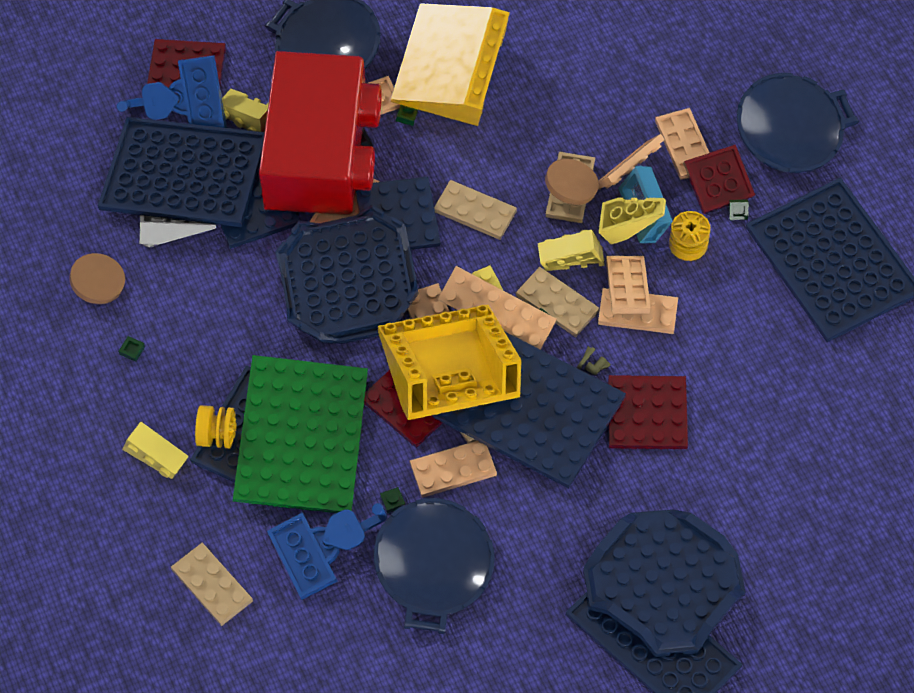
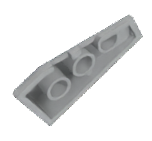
M140 215L139 244H143L145 247H154V245L215 229L216 224Z

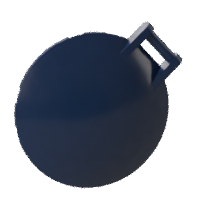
M284 0L282 2L283 5L271 21L265 24L266 29L276 34L275 52L359 56L364 60V69L374 59L380 44L381 32L379 22L373 10L362 0H308L298 4L291 0ZM289 9L288 13L285 15V17L282 19V21L277 25V23L280 21V19L284 16V14H285V13L287 12V10Z
M775 73L762 77L747 89L739 102L737 127L740 137L747 149L758 160L769 167L790 173L816 170L827 164L836 155L843 142L844 129L859 123L846 98V91L843 89L830 93L827 89L824 90L817 85L818 82L806 76H795L793 73ZM837 100H840V103H841V105H842V107H843V109H844V111H845V114H846V116H847L846 119H845V117H844V115H843V112H842V110H841V108H840V106H839Z
M425 498L401 506L383 523L375 541L374 565L378 579L385 591L398 604L406 608L404 629H410L411 627L438 631V634H445L447 614H452L468 607L486 589L494 568V548L486 527L477 516L466 510L464 506L450 500ZM412 614L440 617L439 623L413 620Z

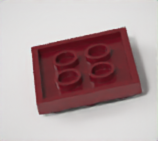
M736 144L683 162L703 214L729 206V200H747L755 196Z

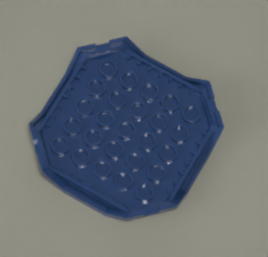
M373 205L355 216L328 222L298 221L291 230V235L288 239L283 241L276 250L287 307V321L320 342L344 344L379 336L378 326L399 322L419 294L405 224L394 217L391 218L384 214V211Z
M674 509L633 512L621 518L598 544L583 568L589 610L608 614L640 637L655 657L670 656L671 653L680 652L683 654L698 653L713 629L731 607L743 598L746 593L738 554L725 536L694 514Z

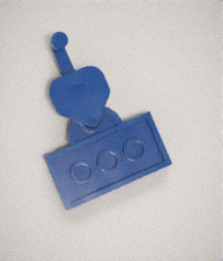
M215 55L178 60L181 79L174 81L169 88L161 82L149 83L142 89L143 97L127 99L117 103V109L120 112L126 111L127 108L144 106L146 115L153 120L167 118L173 110L178 114L187 115L189 124L227 128Z
M376 503L372 507V512L375 515L361 523L358 522L351 510H342L330 517L327 527L311 529L303 513H300L267 531L301 600L337 582L329 564L337 558L340 549L350 550L360 545L365 538L364 532L387 520L388 516L380 503Z

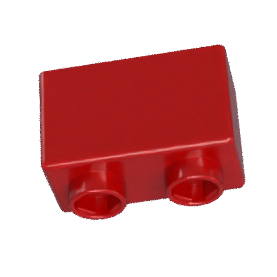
M276 51L259 169L265 210L350 215L354 208L355 191H369L372 189L375 150L372 146H362L361 138L363 127L376 128L379 126L382 89L380 84L365 83L364 60L362 57Z

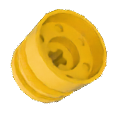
M695 211L682 212L674 218L671 223L669 247L677 258L684 261H693L701 258L706 253L710 237L708 219Z
M200 405L195 426L196 446L211 447L213 439H215L217 448H221L224 441V447L231 449L236 435L235 409L228 407L225 414V408L220 407L218 414L215 415L213 406Z

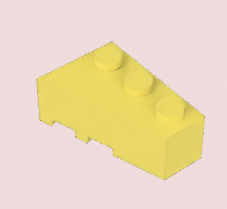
M230 89L222 98L225 119L233 121L239 128L243 127L248 131L265 132L268 103L267 105L262 104L258 98L251 100L247 98V94Z
M582 230L580 233L564 235L556 239H547L544 242L538 243L540 263L545 271L570 269L569 266L581 265V268H587V264L599 263V266H605L602 246L592 230Z
M142 422L138 424L128 437L122 449L159 471L162 476L171 479L174 478L189 457Z

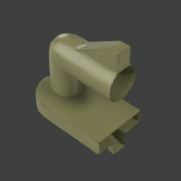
M587 347L581 362L576 367L577 369H581L594 353L595 348ZM601 356L594 365L588 362L585 370L592 375H597L611 364Z

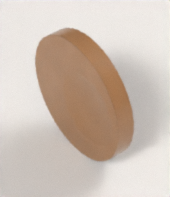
M560 159L553 162L545 176V183L550 193L560 201L571 205H583L590 202L595 197L599 188V181L594 171L586 164L574 159Z
M92 253L84 255L75 261L71 268L69 280L73 291L81 299L93 304H106L114 301L121 294L125 284V274L122 267L113 258L104 254Z

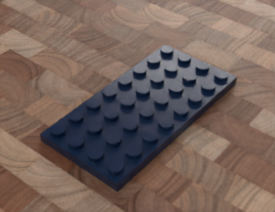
M587 592L566 611V616L652 693H717L742 667V663L710 635L698 653L683 654L680 652L671 653L670 656L655 657L640 637L608 614L589 610Z

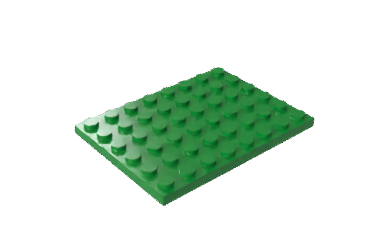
M252 355L233 502L338 513L342 510L352 511L368 368Z

